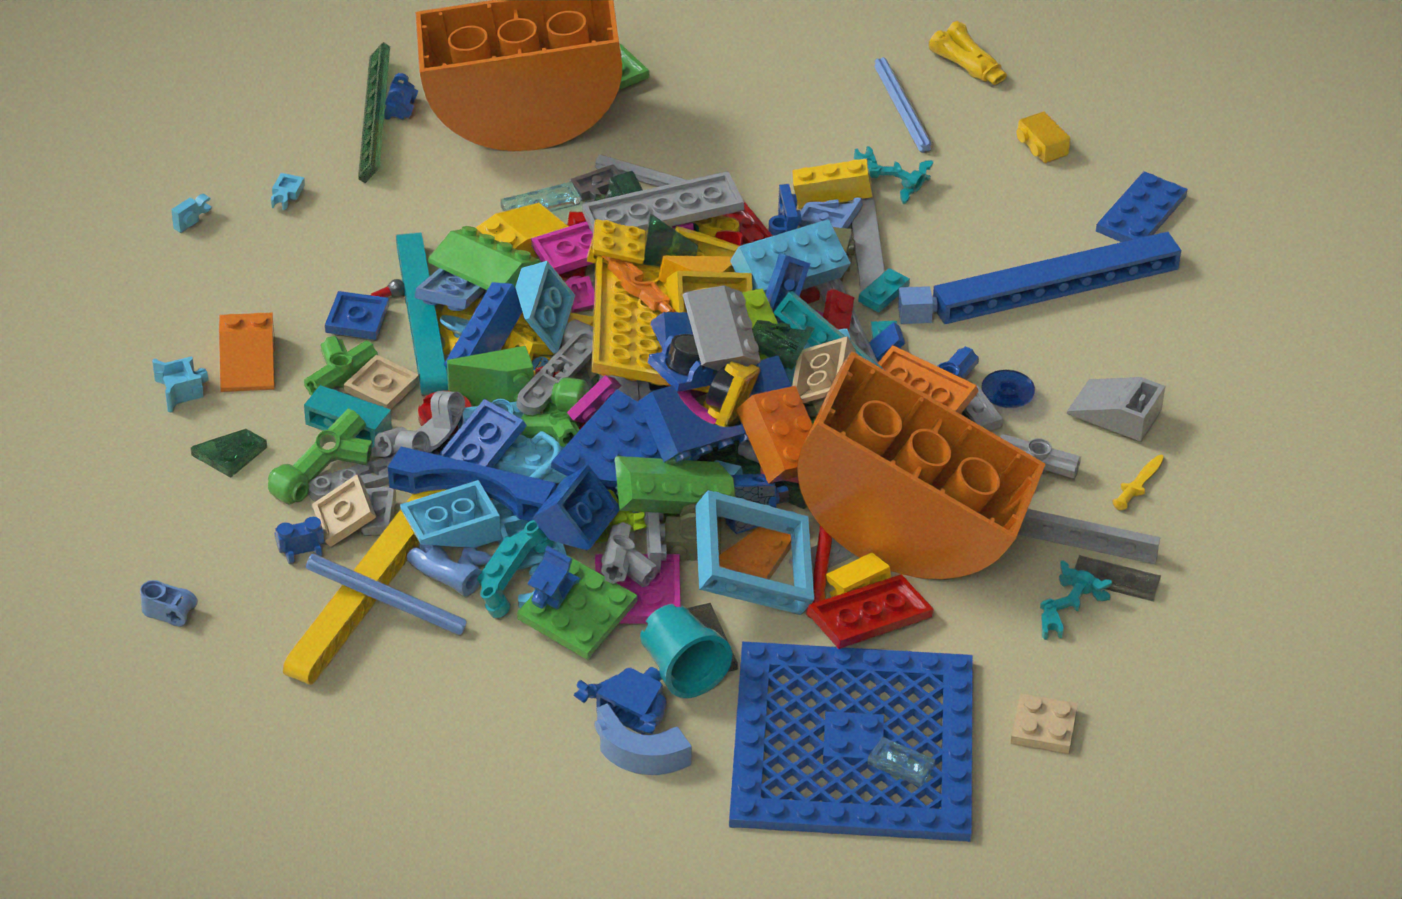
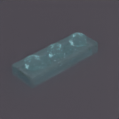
M572 182L503 198L501 199V208L504 212L540 203L552 212L580 205V195Z

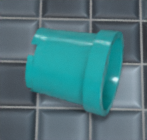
M674 604L665 605L648 617L646 620L648 625L645 631L641 630V643L659 667L660 676L673 695L680 698H694L707 693L721 682L730 668L732 649L728 641L718 632L707 628L682 605L681 607H676Z

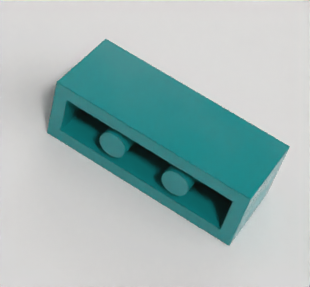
M321 385L304 404L305 424L320 430H328L348 408L354 410L366 423V426L355 438L372 441V448L375 447V437L378 433L392 429L391 409Z

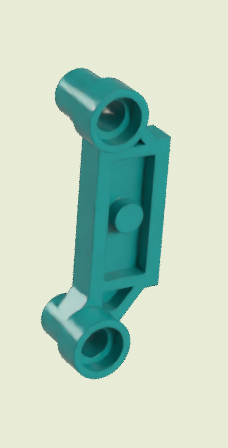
M535 520L528 522L524 530L511 537L506 536L477 578V581L482 586L480 595L485 601V608L493 618L503 617L510 610L511 605L503 594V590L531 548L536 553H544L547 546L552 547L554 541L549 540L544 532L538 528Z

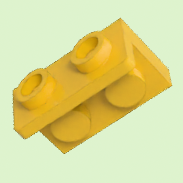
M515 324L501 350L526 346L531 361L533 356L540 357L542 354L554 355L534 330L520 324Z

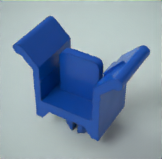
M549 546L546 547L543 560L527 584L535 588L531 601L535 606L543 609L546 605H549L558 610L572 586L579 583L581 578L569 572L573 559Z

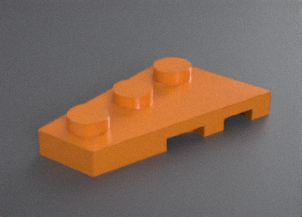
M758 527L720 554L719 566L770 580L791 549V535Z

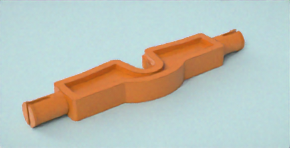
M602 256L608 262V269L621 280V286L628 293L640 298L653 311L660 310L662 313L676 312L669 305L670 299L654 282H642L644 278L643 272L631 262Z

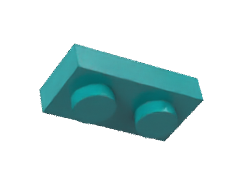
M888 268L859 293L858 302L880 313L899 296V288L909 287L910 278Z

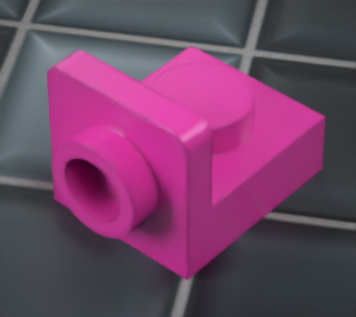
M573 276L567 279L565 283L575 294L571 308L572 313L594 309L595 292L590 277L581 278L580 276Z

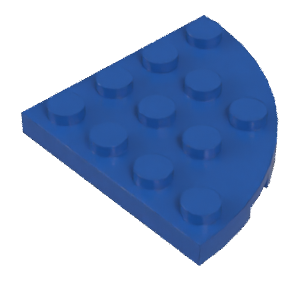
M616 389L551 461V468L563 475L569 476L588 464L604 486L617 487L616 456L662 459L639 403ZM694 453L691 454L692 457L687 460L697 461L701 456L698 457L697 454Z

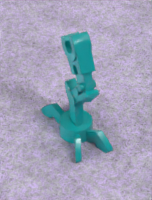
M870 146L866 147V154L860 153L858 148L854 151V160L867 158L870 178L877 179L879 176H894L902 179L901 183L904 188L900 190V199L903 204L908 202L909 195L921 188L925 180L928 181L931 178L930 175L926 174V170L931 169L933 160L920 162L919 170L909 173L903 170L896 161L894 166L877 165L873 149Z
M1061 560L1060 568L1062 574L1059 575L1060 584L1063 587L1072 585L1074 588L1066 597L1057 600L1049 598L1040 603V609L1044 610V613L1041 614V634L1043 639H1048L1049 630H1055L1058 633V638L1063 637L1064 627L1057 611L1070 606L1079 611V598L1082 594L1092 592L1097 601L1110 600L1111 595L1103 589L1111 586L1112 581L1106 579L1101 581L1088 571H1078L1069 568V564Z

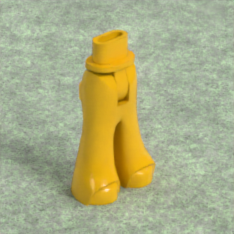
M953 22L947 29V32L938 30L929 40L930 51L959 64L973 78L982 79L984 82L989 81L996 85L1007 77V73L1001 70V64L974 42L966 24L962 22Z

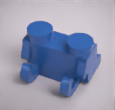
M398 73L394 76L385 101L386 107L382 118L389 120L391 116L402 120L404 117L410 118L414 105L410 103H414L419 90L414 89L415 85L408 81L409 77L407 75Z
M309 517L305 522L293 525L284 522L275 528L276 532L274 535L279 553L285 552L289 564L295 562L294 555L314 551L316 555L322 557L320 544H323L325 540L321 520L318 517Z

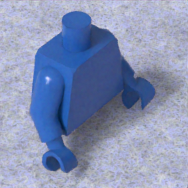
M649 667L644 674L633 668H626L620 674L599 684L588 685L579 680L577 682L579 690L573 695L583 703L588 698H595L596 712L597 707L608 703L623 726L642 735L645 733L653 734L656 726L662 722L667 704L666 698L663 696V685L660 682L662 680L660 671L654 667Z

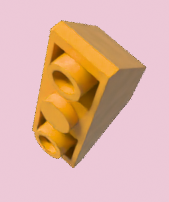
M663 256L658 278L667 284L666 278L676 271L735 272L730 262L733 256Z

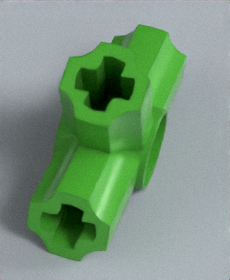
M336 336L327 337L321 343V352L326 366L305 378L304 386L310 395L320 385L330 389L336 386L344 387V384L376 354L378 355V352L373 344L367 340L347 352L343 340L338 339Z
M552 402L543 410V414H524L521 417L527 425L521 435L532 439L539 432L543 431L553 437L561 447H565L580 430L569 414L557 410L556 405Z
M348 408L328 430H323L317 435L315 443L293 466L305 473L310 483L331 462L336 460L368 465L371 457L372 441L355 438L366 426L365 421L354 410ZM328 442L336 443L332 449L326 450L323 448L324 444Z

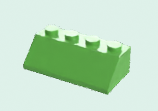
M463 226L460 230L449 232L430 255L428 263L487 290L492 282L513 284L516 288L521 268L540 263V260L530 256L531 253L528 251L517 250L510 243L495 240L493 235L477 232L475 227Z
M615 457L620 511L680 514L684 506L697 504L708 490L735 497L733 477L719 462L685 460L676 463L675 459L663 462V459Z

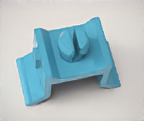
M192 356L166 363L158 361V359L152 360L155 381L165 384L166 387L165 395L168 412H173V408L178 403L203 397L202 383L209 380L205 368H199L197 371H194Z

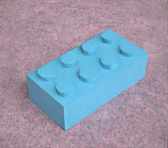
M829 219L739 246L730 260L736 273H752V289L763 288L765 294L779 253L811 263L802 290L841 278L851 264Z

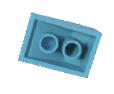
M544 261L521 268L516 291L525 320L552 353L556 354L561 345L575 294L550 263Z
M479 480L400 504V509L420 544L476 548L501 540L500 515Z

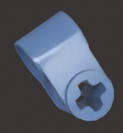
M157 580L147 581L140 588L142 613L149 618H155L173 626H183L187 621V614L198 603L197 597L191 591Z

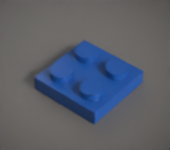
M338 291L325 323V333L376 340L389 308V298Z

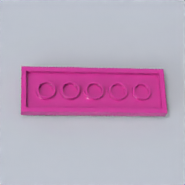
M587 221L531 238L532 247L542 262L548 261L558 274L593 264L592 262H587V254L593 238ZM689 222L645 232V247L673 239L676 226L693 230V223Z

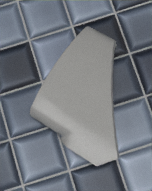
M437 391L431 398L432 418L416 431L397 427L378 433L375 437V447L371 450V456H390L396 454L401 446L427 453L432 452L450 436L458 424L465 408L463 395L459 392Z

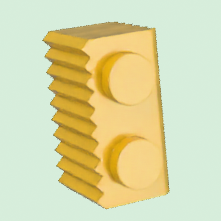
M1043 111L1019 120L1016 131L1018 140L1021 143H1025L1030 148L1031 153L1035 157L1038 156L1045 164L1048 161L1051 162V160L1054 161L1056 158H1063L1064 155L1067 156L1069 154L1070 136L1048 116V113L1046 114Z

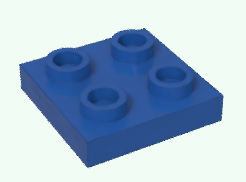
M789 184L779 185L778 215L770 218L768 228L773 236L797 229L798 225L802 224L801 211L796 210L797 197L796 194L791 193Z

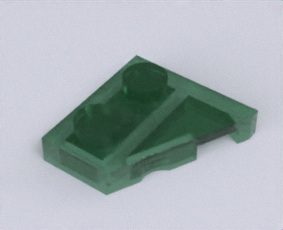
M649 214L643 265L661 267L663 256L697 255L698 245L680 234L655 215Z
M757 320L752 328L754 339L758 344V352L768 358L779 355L783 366L791 370L814 330L811 326H806L802 330L791 328L790 324L787 323L774 324L763 320Z
M243 429L193 445L191 447V456L231 478L267 448V440L248 429Z

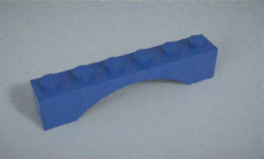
M402 446L387 467L389 488L413 494L451 489L479 480L488 497L502 503L518 519L525 521L534 520L532 517L556 489V483Z

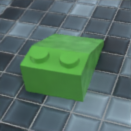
M526 346L447 360L448 391L461 393L470 401L471 406H479L484 399L491 403L496 399L516 402L519 392L534 377L533 365Z

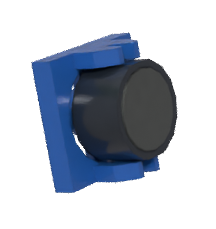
M680 333L676 336L670 335L663 344L662 352L649 354L648 363L671 386L674 385L677 392L711 386L712 381L719 372L701 365L694 335Z

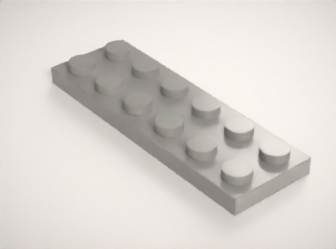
M728 171L582 204V212L592 234L596 219L609 220L625 226H635L645 230V232L744 210V201Z

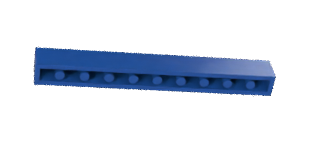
M1167 231L935 285L933 297L937 298V314L945 325L1179 270L1182 250Z

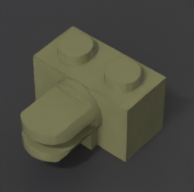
M696 504L684 506L680 517L665 516L666 554H680V561H698ZM717 517L718 550L720 555L721 517Z

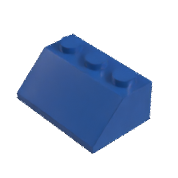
M587 464L575 473L565 477L532 518L549 540L588 550L594 545L620 508Z

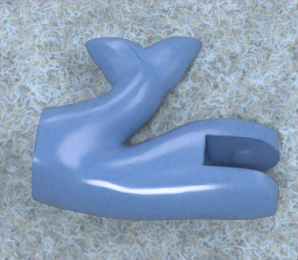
M420 544V549L413 548L407 554V560L417 570L450 586L463 596H469L479 587L480 583L477 581V578L482 571L477 566L485 565L491 559L489 554L477 551V547H464L458 563L453 562L439 545Z

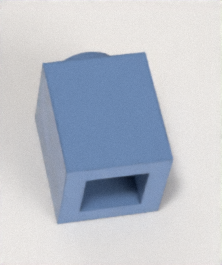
M930 286L899 288L898 312L901 324L932 323L933 312H937V298L932 297Z

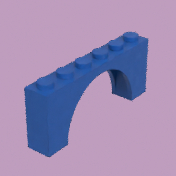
M779 355L760 360L761 362L755 365L760 368V372L750 397L755 394L792 386ZM674 385L652 391L638 401L663 462L675 459L676 463H680L691 458V454L694 453L699 457L710 453L714 447L722 450L734 444L733 441L739 440L740 444L749 441L742 422L738 426L723 427L709 423L697 416L680 398Z

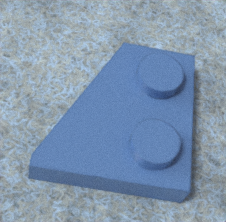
M854 198V203L839 204L838 200L808 202L801 210L802 224L798 226L804 227L829 219L832 227L847 229L863 207L862 198Z

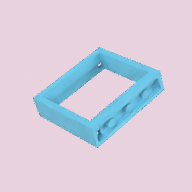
M708 490L695 505L699 590L801 615L808 608V605L814 601L808 516ZM717 516L790 534L794 586L719 567Z

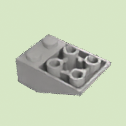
M1142 377L1089 379L1067 410V414L1141 442L1162 410L1165 386Z

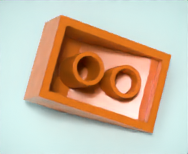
M273 312L219 315L221 392L275 390Z

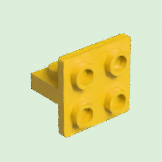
M595 220L587 262L596 263L597 256L602 255L643 264L645 230L635 226L616 224L609 220Z

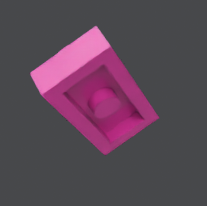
M605 375L567 413L574 421L588 422L597 412V409L622 385L616 378Z

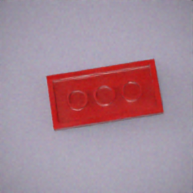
M900 574L808 605L807 614L834 645L841 649L932 617L934 609L908 580Z

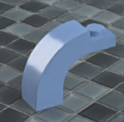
M608 703L597 707L595 728L600 736V751L616 766L643 775L668 774L691 766L692 746L678 726L654 735L637 734L623 726Z

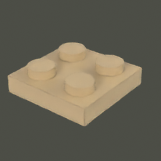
M376 354L344 384V392L370 403L392 409L419 383V374Z
M355 475L312 504L316 517L321 520L325 543L330 547L376 518L365 484L358 475Z
M1020 693L1010 744L1069 754L1078 703Z

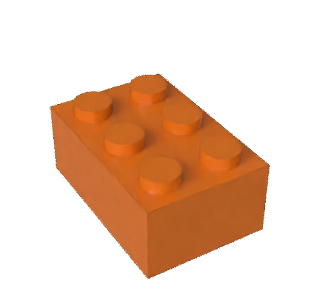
M796 386L752 395L736 411L768 484L798 477L799 455L813 424Z

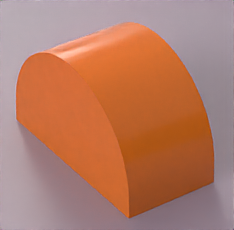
M489 0L416 12L419 72L426 99L435 115L445 126L457 135L475 144L504 151L539 150L562 144L584 133L601 119L610 108L619 90L622 79V57L614 0Z
M851 351L839 369L802 446L798 460V481L804 501L816 521L836 542L854 555L861 558L869 553H874L890 566L891 572L924 579H949L976 573L993 564L1007 551L1018 535L1045 463Z

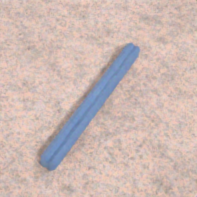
M877 58L874 67L918 150L922 153L925 151L929 152L932 143L886 58Z
M311 554L308 558L306 568L321 576L455 634L461 635L466 627L467 621L464 618L316 554Z

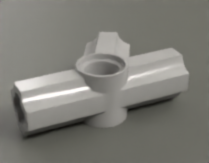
M1001 435L1002 439L1044 462L1045 467L1042 474L1050 471L1070 478H1076L1081 463V456L1053 449L1051 443L1042 438L1025 441L1008 435Z
M621 522L611 527L606 550L601 558L603 564L601 573L604 574L605 581L612 584L624 581L627 575L640 586L645 587L655 578L658 569L656 564L634 549L635 543L633 541L635 534L631 530V525Z

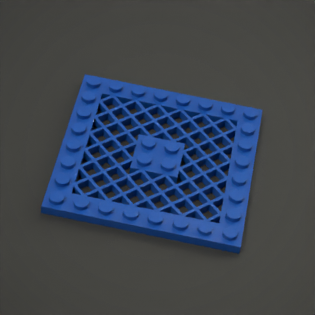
M742 641L729 827L971 842L973 655L847 647L838 649L837 647ZM784 675L789 681L781 684L777 679ZM813 677L818 683L811 686L806 681ZM842 679L847 684L840 688L835 682ZM872 681L877 686L870 690L864 684ZM898 682L905 686L901 691L893 687ZM927 684L934 688L930 693L923 689ZM768 685H769L772 689H774V691H772V692L769 693V694H768ZM798 687L803 693L796 696L791 691ZM828 689L832 694L825 698L820 692ZM855 690L862 695L856 700L849 695ZM884 692L891 697L885 702L878 697ZM912 694L919 698L915 703L908 699ZM941 696H942V704H941L939 701L936 700V699H938V698L941 697ZM783 697L788 702L780 706L776 700ZM812 699L817 704L810 708L805 702ZM840 700L847 705L841 710L834 705ZM869 702L876 707L870 712L863 707ZM900 704L905 710L898 713L893 707ZM929 706L934 712L927 715L922 709ZM767 707L772 711L768 716H766ZM797 709L802 714L795 718L790 712ZM823 711H825V720L819 716ZM883 714H885L890 720L884 723ZM914 716L919 722L912 725L907 719ZM940 718H942V726L936 722ZM779 719L787 723L782 728L774 724ZM808 721L816 725L811 730L804 726ZM899 726L904 732L897 735L892 729ZM927 727L934 732L929 737L921 732ZM765 729L771 733L767 738H765ZM793 731L801 735L796 740L788 736ZM822 733H824V742L818 738ZM883 736H884L887 740L890 741V742H888L887 744H885L884 746H883ZM914 738L919 744L911 747L907 741ZM940 740H942V749L936 745ZM778 741L785 745V747L779 751L774 746H772ZM807 743L815 747L809 753L802 748ZM896 748L904 753L898 758L891 753ZM926 750L934 755L928 760L921 755ZM765 751L770 757L763 761ZM793 753L800 758L794 763L787 758ZM822 755H823V765H822L818 760H816L817 758H819V757L822 756ZM884 759L889 764L884 768H881L882 761ZM911 760L919 765L913 770L905 765ZM940 762H941V771H940L937 767H935V766H936L937 764H939ZM776 764H780L784 768L778 774L771 769ZM807 765L814 770L809 775H806L801 770ZM836 767L844 772L838 777L830 772ZM866 769L874 774L868 779L861 774ZM898 771L903 777L895 780L891 774ZM926 772L933 777L928 782L920 777ZM762 774H764L769 779L763 784ZM794 776L798 782L791 786L785 780ZM820 778H824L828 782L822 788L816 783ZM851 779L858 784L853 789H850L845 784ZM881 781L888 786L883 791L875 786ZM910 783L918 788L913 793L905 788ZM940 785H941V794H940L938 791L935 790V788H937V787L940 786ZM776 786L783 791L778 796L770 792ZM805 788L813 793L807 798L800 794ZM835 790H838L843 795L837 800L830 795ZM865 792H868L873 797L867 802L860 797ZM896 793L903 798L897 804L890 799ZM925 795L933 800L927 806L919 800Z

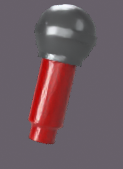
M393 279L387 287L375 291L371 295L386 298L401 296L405 292L404 282L400 279Z

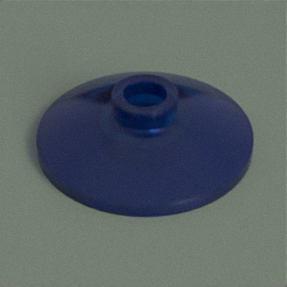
M1015 370L994 371L988 374L982 382L981 389L992 404L1004 408L1024 406L1033 399L1035 394L1033 381L1025 374Z

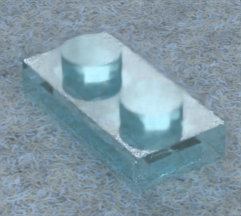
M881 737L868 756V765L922 787L935 767V759Z

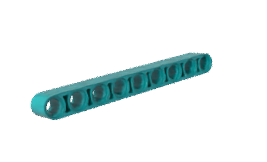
M422 232L397 234V254L401 277L404 282V295L417 372L419 374L421 395L425 396L437 391H448V378L446 367L444 366L445 360L435 305L425 304L422 299L415 298L416 288L430 277Z

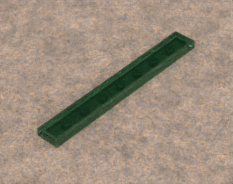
M384 42L369 57L358 180L364 183L380 168L390 46Z

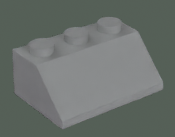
M723 285L689 291L683 294L702 366L719 371L722 367H726L728 363L730 364L731 361L746 367L751 364L757 365L761 362L758 344L754 339L751 328L752 322L748 317L745 306L746 301L741 291Z

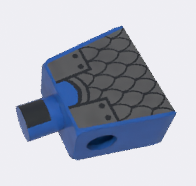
M764 474L731 475L734 480L736 498H743L747 501L769 505L776 508V504L789 502L788 488L786 486L776 487L774 482L768 484ZM725 518L726 525L735 534L758 527Z

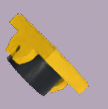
M731 361L730 364L728 363L726 367L724 366L719 370L712 381L706 397V404L710 405L708 413L717 419L715 424L726 427L739 418L736 409L750 397L760 372L759 367L753 364L746 367Z

